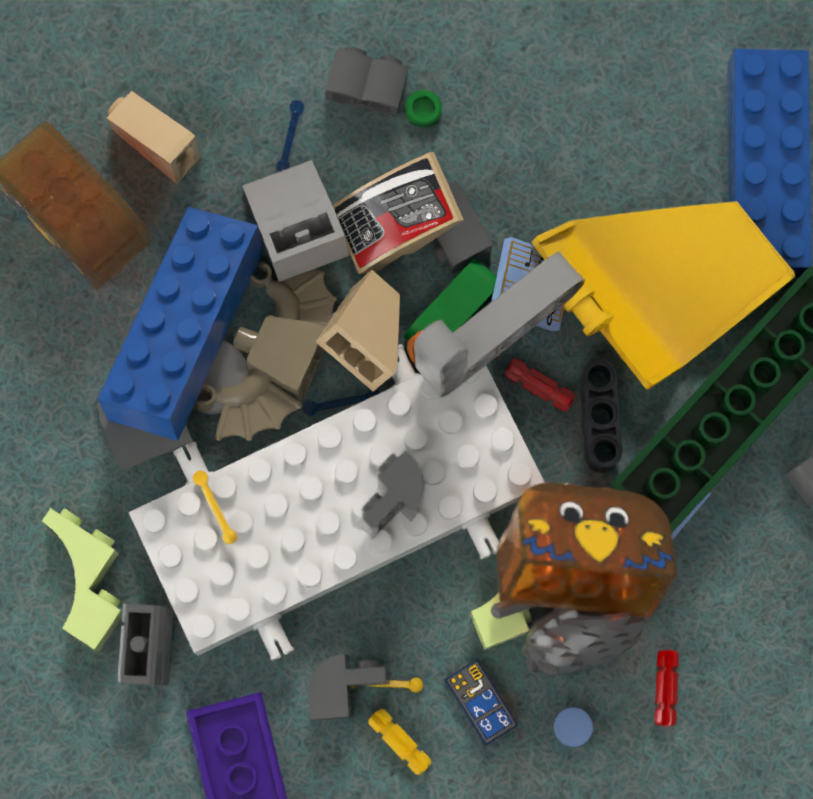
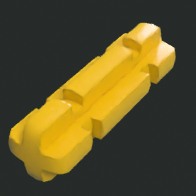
M378 709L369 718V725L377 733L381 732L383 734L382 739L402 760L406 759L409 762L407 766L416 775L422 774L431 765V759L423 750L420 752L417 749L418 745L397 723L394 725L391 721L393 718L384 709Z

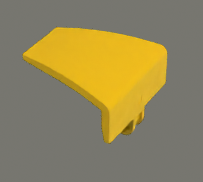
M737 201L577 219L548 230L532 240L533 246L544 260L560 252L585 280L584 285L563 307L568 313H574L585 327L582 331L587 337L601 331L646 389L654 387L690 363L795 277L794 271Z

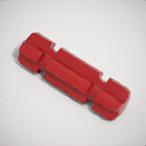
M514 358L510 362L504 374L507 379L516 384L520 381L523 383L522 388L546 402L550 399L553 401L552 406L562 412H566L576 396L573 391L565 386L562 389L557 387L558 382L535 368L527 369L528 364L518 358Z
M660 650L657 654V667H660V672H656L655 703L658 704V709H655L654 722L658 726L672 727L675 726L677 710H674V705L677 704L678 673H675V668L679 667V653L674 650Z

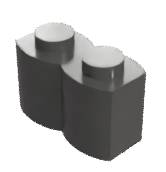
M346 47L345 50L336 49L325 90V99L397 117L407 79L408 67L402 65V61L395 57L382 56L381 59L368 57L364 50L356 47Z

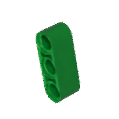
M477 258L473 259L415 320L404 334V338L409 341L417 332L425 330L438 320H441L453 333L489 303L487 299L494 292L497 276Z

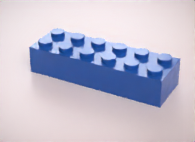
M734 49L728 61L729 202L737 201L794 271L795 277H800L809 266H812L809 50Z
M192 207L187 208L98 397L107 420L172 440H179L264 251L258 225Z

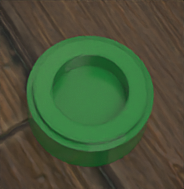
M418 90L412 93L405 105V114L408 121L419 128H429L435 125L442 114L440 98L429 90Z

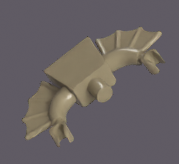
M259 263V267L266 272L267 277L264 280H257L252 275L250 283L258 288L266 287V293L273 299L276 308L274 316L270 315L264 319L259 332L240 327L234 337L233 348L249 353L246 360L249 373L239 384L222 387L221 391H216L210 384H203L199 395H207L210 400L197 401L194 405L196 410L206 412L213 407L214 402H222L223 408L215 434L216 440L220 441L230 436H238L250 441L260 431L280 429L285 417L302 407L301 403L325 353V350L316 343V340L332 318L333 308L337 302V298L327 290L324 284V271L312 269L279 282L271 278L272 271L269 265Z

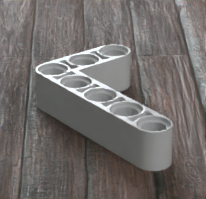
M560 252L551 255L453 333L441 320L432 323L422 331L414 343L416 369L441 397L447 396L575 295L584 285L585 280Z

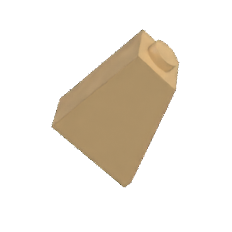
M131 91L125 98H118L109 108L107 121L110 128L176 184L201 158L197 139L193 133Z
M371 270L351 288L316 340L317 344L372 391L382 385L397 370L400 294Z

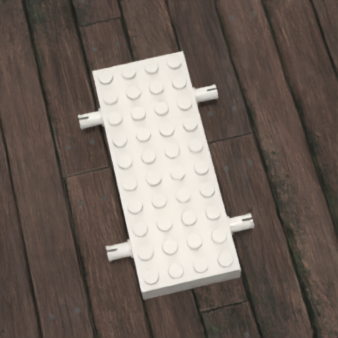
M399 344L397 370L392 375L395 384L392 388L215 472H209L196 442L185 445L192 458L190 461L182 447L175 450L173 454L177 458L188 482L185 486L129 512V515L193 652L199 656L253 629L254 631L258 630L271 661L281 658L275 644L276 641L279 642L285 655L294 651L279 619L282 618V615L460 529L468 530L481 560L490 557L491 554L485 541H487L493 555L503 550L488 518L491 517V514L541 491L545 486V482L487 366L480 369L453 392L445 397H441L422 374L415 373L403 345ZM406 450L416 460L423 475L424 485L420 509L412 522L399 512L372 539L362 529L361 518L363 516L361 514L363 511L361 509L377 492L383 496L377 490V475L380 473L377 470L391 454L394 453L399 457ZM202 470L207 473L209 477L208 485L230 529L237 533L238 537L235 543L226 544L222 540L223 531L201 487L196 486L193 482V475L196 471Z

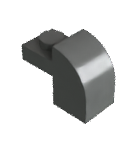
M339 654L325 660L316 669L310 680L308 690L310 720L353 718L351 687L390 684L389 669L387 667H379V660L355 662L356 669H350V656L347 654Z

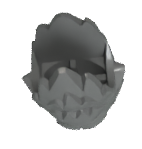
M614 582L589 585L560 602L548 614L537 617L531 623L532 625L527 633L522 650L529 672L533 674L540 671L550 677L576 673L583 668L603 665L609 659L622 655L634 646L641 637V630L646 622L645 618L631 617V612L616 613L625 606L623 600L631 592V589L628 586L616 585Z

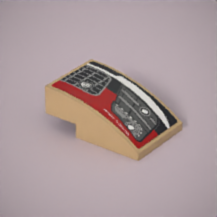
M434 152L424 154L383 174L332 205L359 274L369 273L371 270L374 272L379 271L402 255L413 254L464 220Z

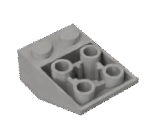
M312 160L242 186L279 282L350 256L344 233Z

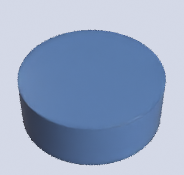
M571 707L564 709L554 720V735L565 746L577 747L583 745L592 735V720L580 708Z

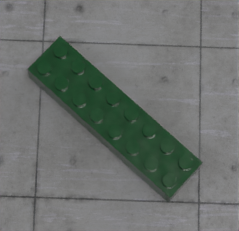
M809 266L605 490L604 494L619 507L623 508L645 531L658 532L664 535L666 540L813 378L812 266Z

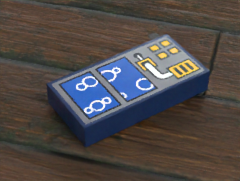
M478 659L444 679L485 746L519 726Z

